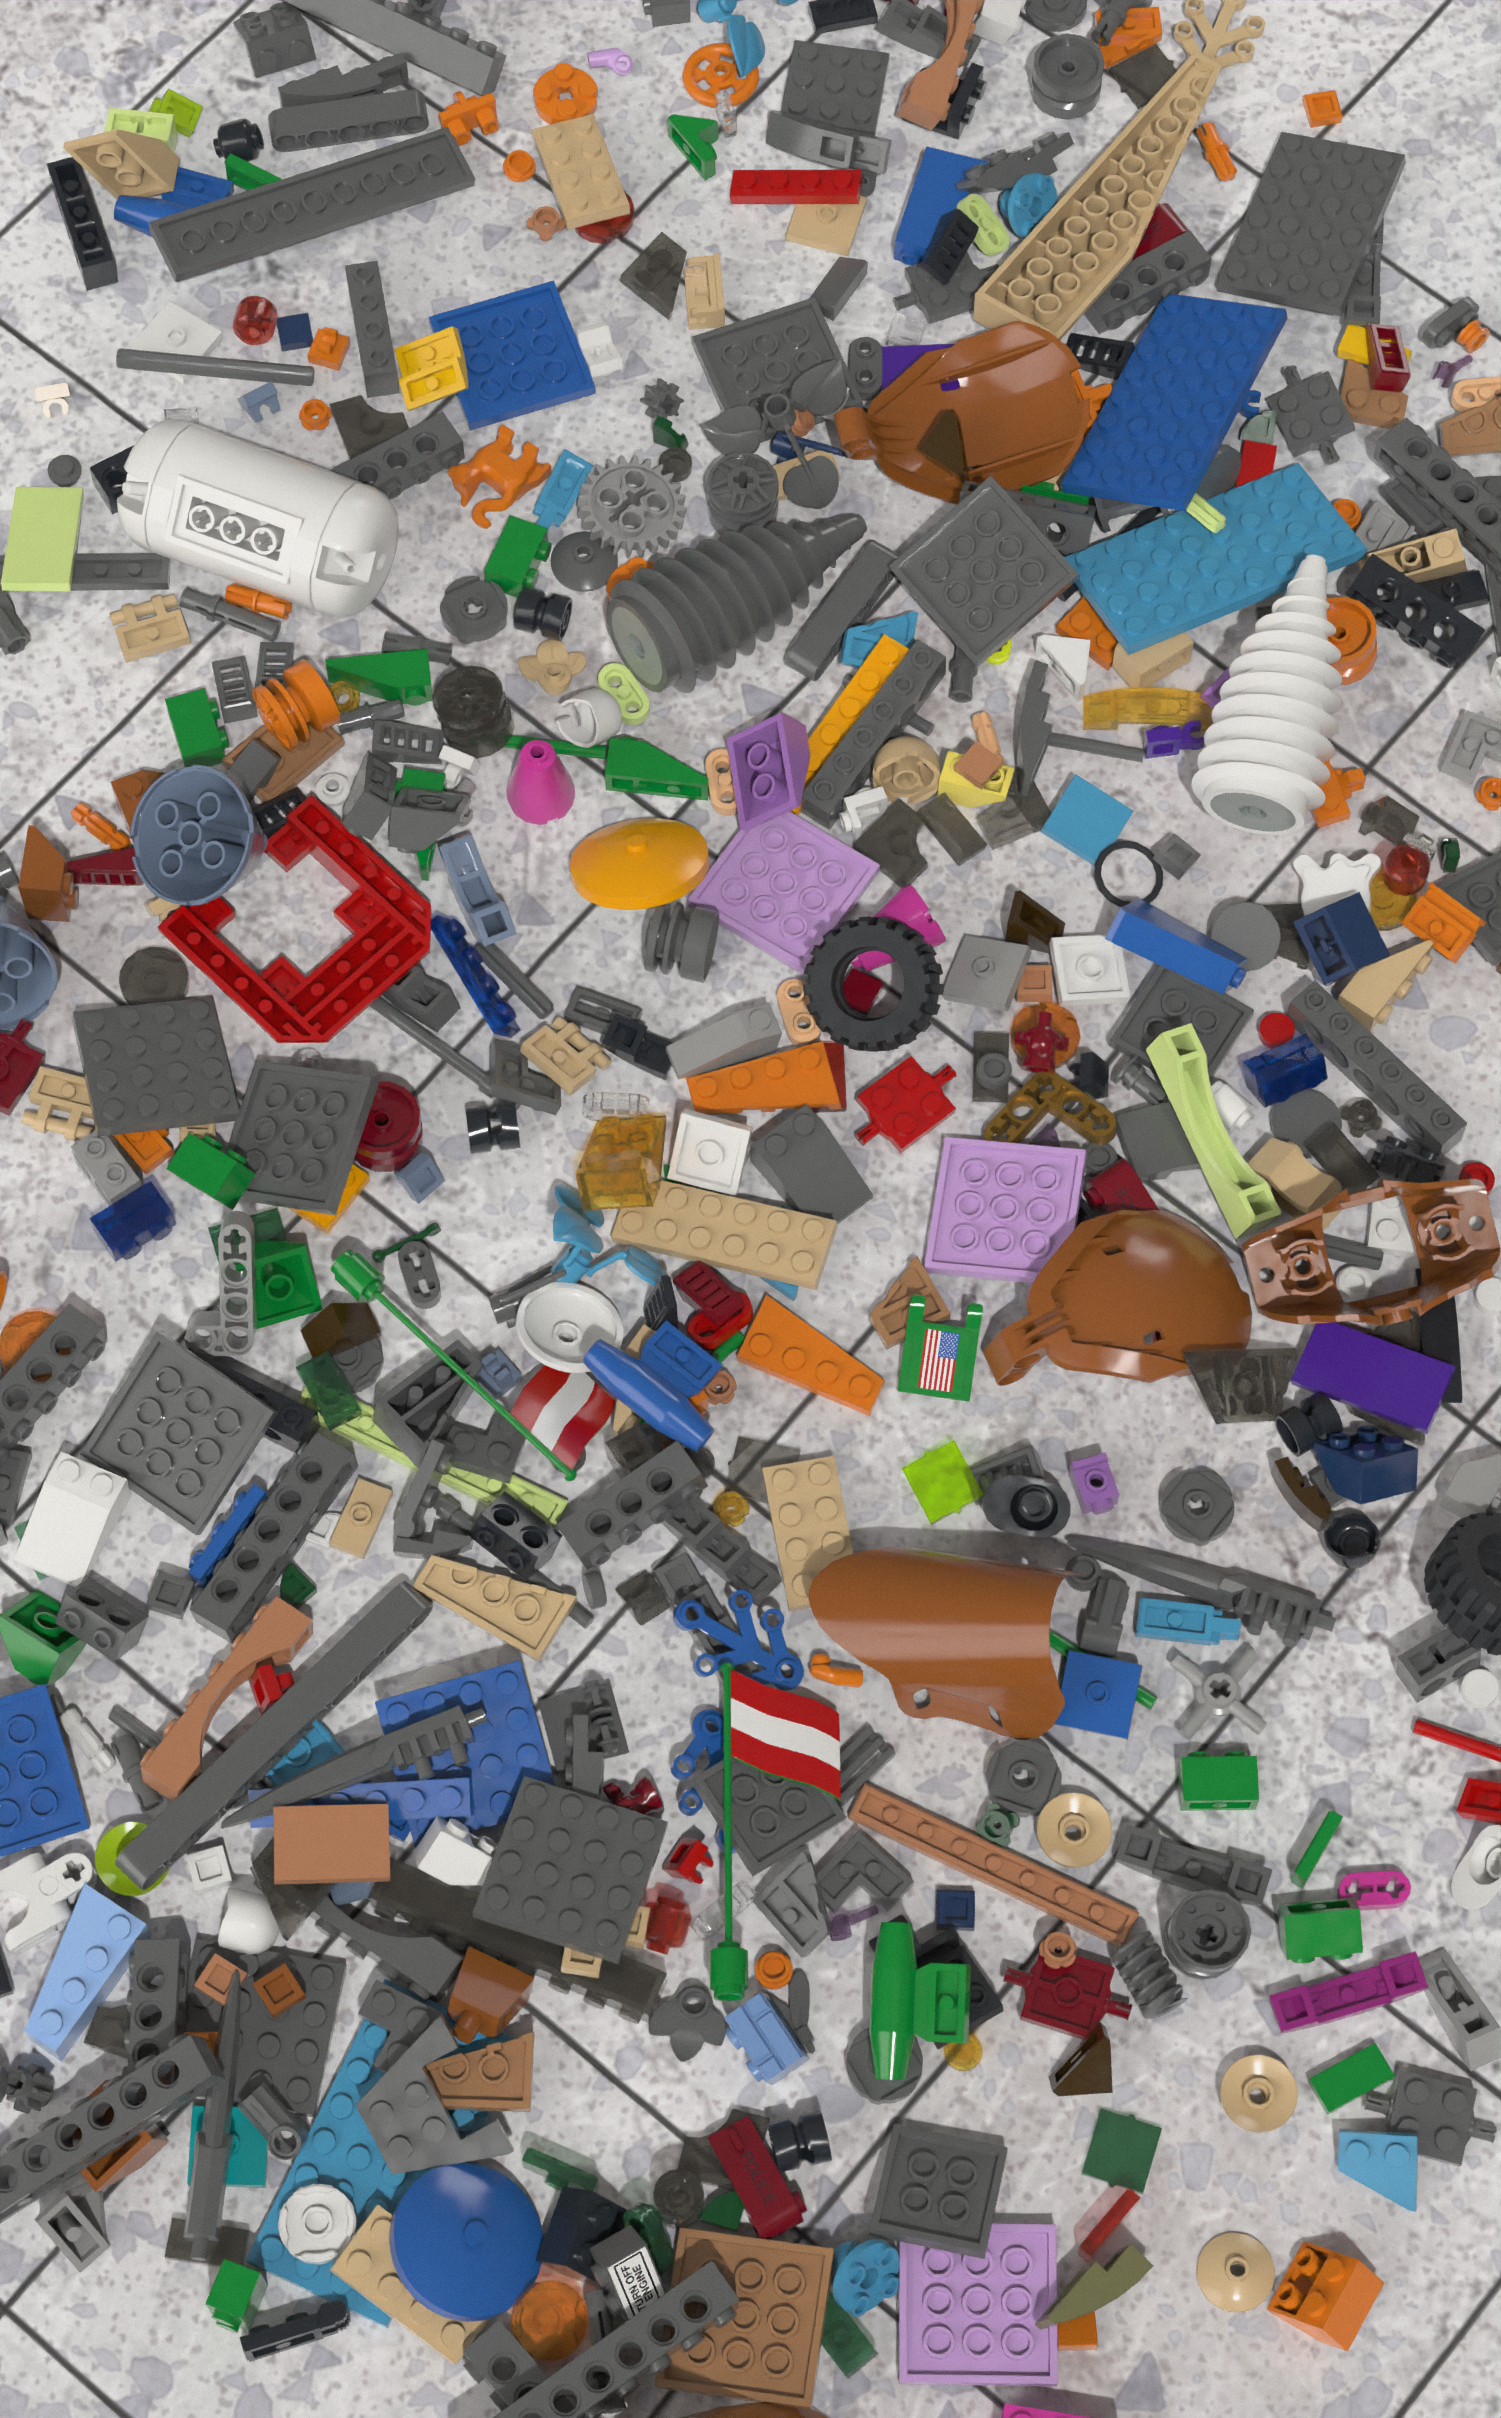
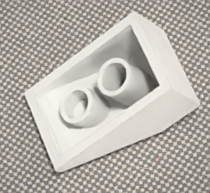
M60 1452L44 1481L14 1561L73 1587L82 1583L89 1576L131 1497L127 1479L69 1454Z

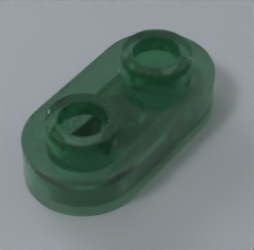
M637 2202L624 2213L625 2227L631 2225L647 2244L658 2274L661 2276L674 2264L673 2248L668 2242L662 2225V2216L657 2208L650 2204Z

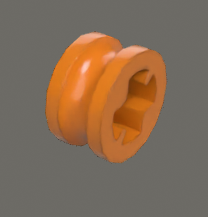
M1473 320L1460 332L1457 342L1460 345L1465 344L1466 351L1473 353L1484 344L1489 337L1490 331L1487 328H1481L1479 320Z

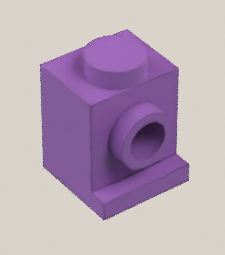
M1106 1452L1071 1462L1069 1477L1082 1514L1093 1512V1514L1099 1515L1112 1510L1114 1505L1118 1504L1120 1494L1109 1467ZM1101 1480L1103 1485L1096 1488L1090 1483Z

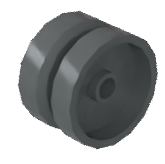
M1068 33L1052 36L1042 42L1035 52L1031 82L1033 101L1042 112L1054 118L1069 120L1082 117L1094 109L1099 102L1102 86L1104 59L1101 50L1093 41L1081 35Z

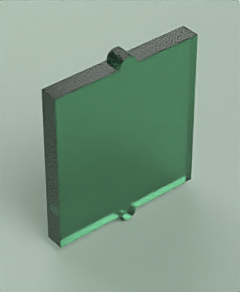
M1101 2109L1081 2174L1106 2182L1110 2188L1119 2186L1143 2194L1162 2128L1135 2120V2116L1132 2114L1126 2117Z

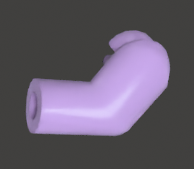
M618 48L587 52L590 69L606 66L619 75H626L632 71L633 61L631 57Z

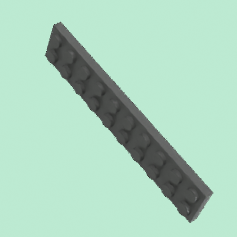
M445 127L150 221L149 231L174 281L178 282L472 187L475 184L476 178L454 136L451 134L449 127Z

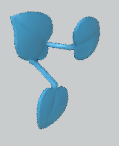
M699 0L698 11L705 22L712 23L718 20L722 23L728 21V36L740 77L749 74L762 62L765 55V44L758 27L753 22H746L743 15H731L739 0ZM798 0L778 1L784 5H791L797 2Z
M562 1183L556 1185L554 1192L561 1206L554 1215L553 1240L572 1244L551 1268L552 1274L560 1270H566V1276L558 1279V1282L577 1284L585 1274L588 1277H592L596 1271L617 1260H625L626 1266L634 1274L653 1286L656 1285L661 1276L667 1275L662 1265L652 1255L635 1246H630L627 1252L620 1251L592 1266L590 1262L593 1260L590 1252L600 1253L604 1245L601 1237L590 1227V1223L598 1228L602 1227L604 1224L603 1212L597 1203L585 1193Z

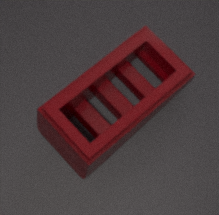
M1368 323L1366 333L1372 387L1374 390L1402 392L1411 377L1400 328L1399 326ZM1379 339L1391 340V342H1382Z
M134 848L67 862L69 873L74 875V884L144 885L133 863L132 857H136Z
M696 1261L673 1279L681 1299L716 1325H719L746 1305L733 1289L701 1261Z

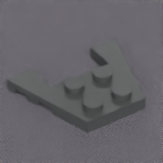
M443 2014L432 2022L356 2104L392 2175L508 2155L514 2151L498 2118L461 2137L426 2072L425 2065L459 2046Z

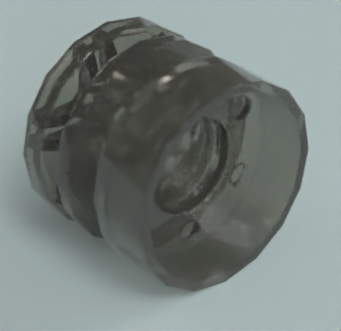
M466 666L451 671L438 682L432 696L433 708L449 747L473 756L476 759L491 756L503 749L511 739L515 726L513 714L506 700L502 683L496 674L485 667Z

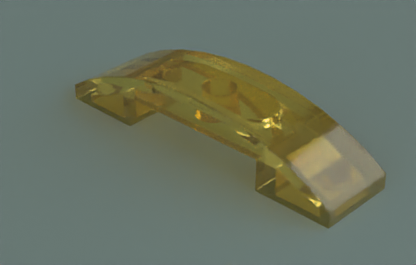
M1170 688L1110 690L1083 696V730H1118V724L1185 725L1190 721L1196 720L1201 721L1200 732H1206L1213 724L1211 719L1213 709L1200 698L1203 693Z

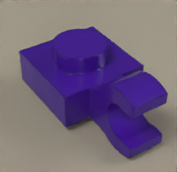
M1190 721L1185 724L1181 731L1179 726H1157L1151 730H1146L1143 743L1145 759L1179 755L1181 749L1199 750L1203 748L1204 737L1194 738L1190 735L1193 732H1200L1201 721Z

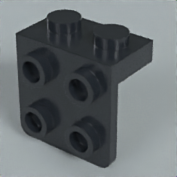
M971 63L964 80L959 79L956 90L949 96L948 102L951 103V107L944 122L939 121L931 131L959 140L965 125H969L972 121L977 100H981L987 85V81L983 80L984 66ZM901 117V119H902L903 121H905V122H908V123H911V124L920 126V125H918V124H915V123H913V122H911V121H909V120L904 119V118Z

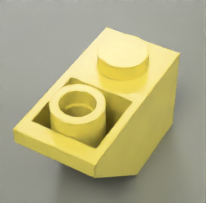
M948 751L939 779L938 800L968 808L1006 801L1015 768L1003 765L981 790L954 771L955 764L963 754Z

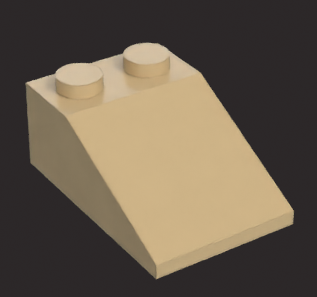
M116 129L64 142L63 148L116 200L120 195L149 197L174 190L180 158L161 139Z

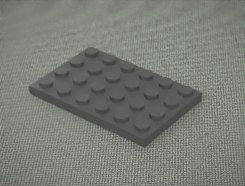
M1281 132L1217 280V291L1342 316L1406 164L1405 154Z

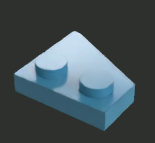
M910 612L895 618H887L872 624L847 629L844 633L839 664L860 668L884 634L911 649L918 612Z
M1340 2129L1338 2171L1405 2209L1416 2212L1418 2133Z

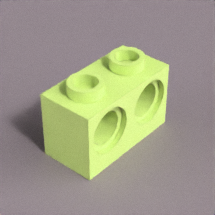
M109 108L104 132L119 129L161 139L175 153L178 135L174 114Z

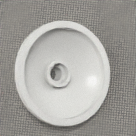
M554 1282L537 1289L524 1297L516 1314V1331L524 1348L539 1362L559 1371L569 1373L591 1372L582 1360L597 1340L602 1339L620 1349L623 1341V1323L615 1307L600 1293L580 1284Z

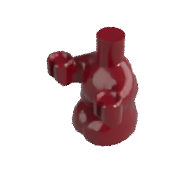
M1039 1012L1037 1026L1027 1031L1015 1032L1014 1045L1026 1047L1025 1057L1021 1066L1022 1070L1033 1073L1041 1071L1055 1073L1056 1051L1068 1052L1069 1038L1060 1036L1051 1028L1052 1013Z
M646 1776L640 1778L635 1785V1789L626 1794L621 1791L616 1782H610L602 1787L605 1795L609 1800H612L614 1805L645 1815L655 1814L664 1809L657 1791Z

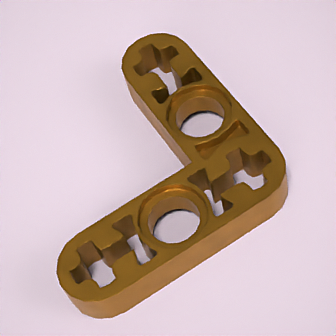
M1041 1071L1036 1073L987 1124L984 1129V1139L986 1141H994L995 1134L1002 1136L1006 1132L1007 1140L1000 1138L997 1142L1019 1144L1048 1112L1090 1142L1099 1145L1107 1144L1115 1138L1117 1124L1115 1116L1110 1110L1056 1073ZM1050 1084L1052 1085L1053 1091L1044 1090L1040 1094V1086L1048 1087ZM1071 1101H1077L1083 1105L1082 1110L1076 1114L1065 1112L1063 1107ZM1026 1106L1033 1110V1114L1027 1119H1018L1013 1115L1014 1111L1019 1107ZM1094 1122L1098 1125H1102L1104 1122L1107 1123V1129L1099 1128L1096 1131L1094 1129Z

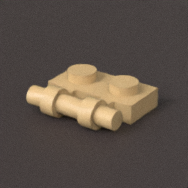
M160 594L150 597V601L134 606L128 603L122 605V609L109 613L113 626L124 622L127 624L115 628L126 663L191 644L181 610L166 611L178 607L175 594L161 597ZM154 613L156 614V616L137 621L138 618L148 616Z
M559 1016L552 1023V1027L557 1033L545 1025L522 1043L520 1052L569 1095H572L595 1077L597 1068L592 1064H596L604 1071L610 1066L612 1060L603 1053L604 1048L597 1042L591 1043L581 1034V1029L575 1023H568ZM570 1044L574 1045L581 1052L578 1053Z
M40 1066L29 1094L30 1103L40 1105L38 1113L26 1110L22 1116V1124L32 1126L35 1131L44 1134L47 1131L62 1134L65 1139L75 1142L94 1132V1128L82 1125L84 1117L93 1119L85 1078ZM53 1110L70 1113L68 1121L51 1117Z

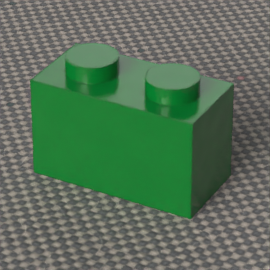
M510 515L484 569L485 581L490 583L491 580L497 583L505 594L516 598L520 597L524 587L534 588L539 576L538 567L541 561H547L552 548V543L548 542V528Z
M205 688L165 699L169 719L184 767L193 765L210 767L221 764L222 759L225 757L223 749L229 748L224 728L217 729L215 720L220 719L215 699L208 701Z
M189 1133L166 1169L233 1210L254 1178L255 1173L244 1166L247 1159L238 1153L228 1149L227 1153L224 1154L221 1152L223 1145L206 1134L201 1140Z
M1197 1751L1188 1753L1187 1757H1181L1178 1766L1180 1811L1256 1810L1259 1802L1257 1756H1247V1753L1243 1751L1227 1752L1224 1756H1210L1208 1752Z
M1353 1897L1278 1905L1280 1945L1287 1960L1302 1964L1313 1962L1315 1957L1330 1956L1332 1959L1343 1960L1351 1958L1354 1953H1363L1360 1908Z
M224 2259L205 2303L212 2314L211 2318L216 2320L217 2326L231 2332L238 2333L240 2327L246 2330L251 2329L268 2285L260 2272Z

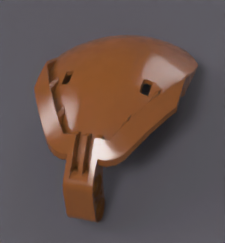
M1021 321L1000 326L959 340L952 347L926 352L872 400L868 413L861 407H849L835 413L834 421L841 448L852 460H878V464L883 472L892 481L907 489L958 505L964 483L927 460L920 451L921 446L945 412L954 409L961 420L968 468L981 466L969 470L970 481L982 484L987 478L992 476L1002 488L1021 491L1023 484L1025 486H1034L1060 475L1072 461L1082 444L1089 421L1090 398L1078 402L1076 388L1071 376L1072 372L1082 366L1070 348L1045 329ZM959 380V389L942 391L941 384Z
M1119 1210L1081 1222L1052 1255L1029 1287L1026 1296V1310L1029 1315L1000 1331L984 1349L983 1354L998 1386H1005L1020 1380L1046 1355L1055 1365L1065 1370L1110 1375L1152 1383L1172 1375L1184 1377L1200 1372L1235 1366L1246 1350L1250 1340L1252 1324L1250 1297L1248 1293L1242 1292L1236 1275L1230 1266V1263H1234L1215 1240L1197 1225L1164 1210ZM1156 1331L1160 1332L1162 1340L1145 1344L1144 1336Z

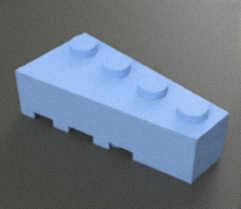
M85 1883L24 2030L30 2041L61 2062L129 1968V1956L135 1950V1940L150 1939L152 1936L146 1923Z

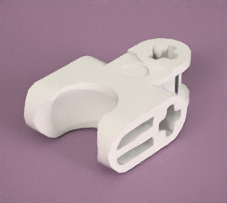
M34 1853L0 1871V1902L10 1897H18L26 1900L28 1903V1911L23 1921L10 1929L6 1934L5 1947L8 1953L14 1955L22 1954L66 1929L72 1915L69 1906L77 1902L84 1883L94 1890L98 1884L97 1872L85 1855L69 1853L46 1865L42 1855ZM78 1869L82 1878L75 1882L71 1873Z

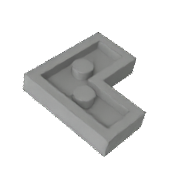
M1467 710L1440 772L1473 784L1484 757L1501 763V723Z

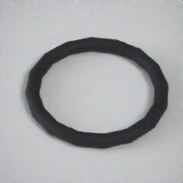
M1121 841L1110 844L1101 851L1095 862L1094 878L1099 891L1108 901L1119 907L1131 903V901H1123L1112 895L1105 887L1101 877L1102 864L1105 858L1114 850L1122 848L1135 849L1146 855L1152 862L1156 872V884L1152 893L1142 900L1151 903L1157 898L1163 886V870L1161 865L1152 859L1154 854L1150 849L1137 842Z

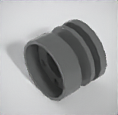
M739 452L729 454L720 459L711 469L708 479V514L711 525L719 535L726 531L741 533L749 525H759L766 528L768 524L777 520L779 481L776 470L768 460L757 454Z
M677 902L671 917H669L670 903L657 906L649 920L645 935V970L655 972L662 958V974L669 975L675 961L680 962V977L682 979L704 983L710 970L716 946L719 911L696 906L689 921L684 920L683 903Z
M1214 1889L1196 1891L1182 1900L1165 1924L1162 1937L1165 1954L1173 1967L1187 1977L1199 1980L1217 1978L1229 1971L1248 1948L1251 1936L1249 1916L1241 1903L1228 1893ZM1203 1930L1209 1933L1208 1940H1210L1205 1946L1199 1943V1934Z

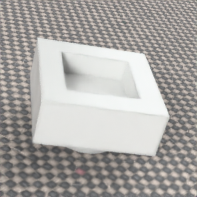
M223 1845L186 1855L197 1895L233 1884Z

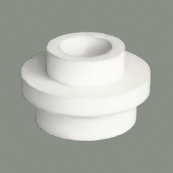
M327 774L316 785L317 798L328 807L343 805L351 792L348 780L339 774ZM331 786L339 787L334 792H330L327 790V788Z

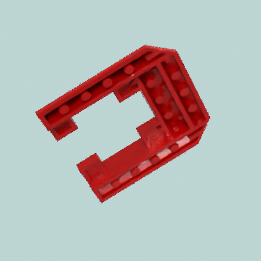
M310 795L286 816L287 824L268 839V845L264 852L286 873L310 854L352 893L349 898L333 911L334 918L354 936L305 978L281 956L258 976L215 935L235 918L234 910L220 897L208 903L190 906L189 908L182 905L157 927L160 933L277 1043H328L430 953L431 904L357 836L348 832L340 820L315 797Z

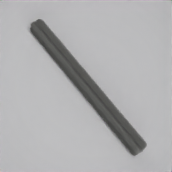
M123 348L118 349L116 354V365L122 369L260 382L272 381V383L312 386L314 383L315 370L312 366Z

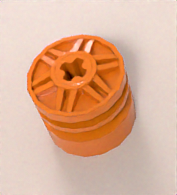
M303 659L283 671L282 675L286 688L277 679L270 678L266 682L267 688L260 684L252 690L254 702L264 725L284 749L289 752L298 747V739L303 743L309 741L310 733L307 723L316 732L322 733L341 720L340 712L328 687L314 667Z

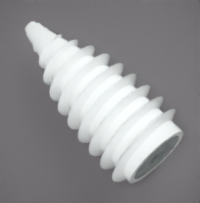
M1307 555L1305 560L1301 561L1293 580L1287 585V592L1284 597L1279 598L1273 603L1272 613L1260 618L1255 624V633L1248 636L1242 642L1241 656L1231 663L1229 668L1230 679L1221 686L1219 693L1221 701L1212 710L1211 719L1213 724L1206 730L1204 735L1206 747L1202 749L1197 758L1199 771L1194 774L1191 780L1194 794L1202 802L1203 808L1209 815L1228 826L1242 831L1262 835H1288L1295 833L1304 826L1307 811L1321 807L1326 800L1325 794L1319 786L1329 781L1331 776L1330 770L1323 762L1330 760L1335 754V748L1328 738L1338 732L1339 726L1330 714L1340 709L1341 700L1332 689L1341 685L1342 676L1334 667L1329 665L1339 661L1341 653L1335 645L1328 641V637L1336 633V628L1327 621V610L1331 608L1327 602L1326 595L1328 567L1325 564L1326 560L1318 555Z

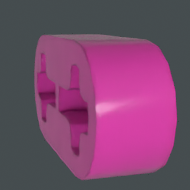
M1399 1871L1351 1873L1342 1879L1337 1889L1338 1899L1353 1897L1352 1894H1346L1345 1891L1349 1890L1351 1883H1356L1359 1890H1371V1892L1362 1893L1358 1901L1355 1900L1360 1911L1394 1909L1406 1902L1411 1892V1885L1409 1879ZM1389 1881H1394L1395 1887L1402 1888V1891L1398 1893L1397 1898H1391L1390 1892H1377V1889H1384Z

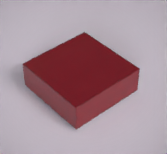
M852 968L844 982V994L853 1010L867 1016L883 989V982Z

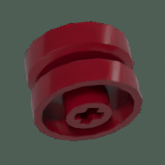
M379 1081L354 1159L362 1167L372 1171L392 1172L407 1166L411 1162L410 1158L418 1155L423 1144V1126L420 1109L415 1097L403 1086L390 1081Z

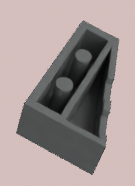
M456 1340L443 1350L477 1383L479 1382L482 1363L459 1340ZM436 1355L376 1400L373 1422L419 1469L431 1440L444 1438L474 1389Z

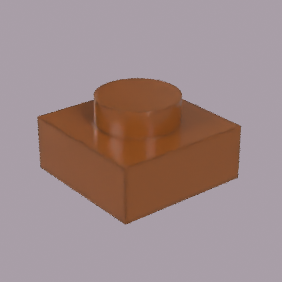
M285 1963L252 1984L273 2019L306 1999L305 1993Z

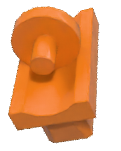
M458 91L453 93L455 103L446 106V111L438 113L441 129L449 127L458 146L467 144L472 139L470 130L476 127H480L482 133L486 135L499 130L496 99L492 92L479 98L474 95L465 99L463 93Z

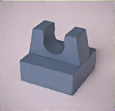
M272 381L237 398L242 410H245L255 423L263 420L260 413L262 405L268 406L272 414L281 411L276 395L278 392Z
M424 1152L418 1156L414 1155L410 1158L411 1162L405 1168L394 1172L399 1183L407 1191L410 1198L418 1204L445 1181L432 1158Z
M499 1349L494 1353H489L480 1360L482 1368L478 1384L495 1400L499 1399L522 1380V1374Z

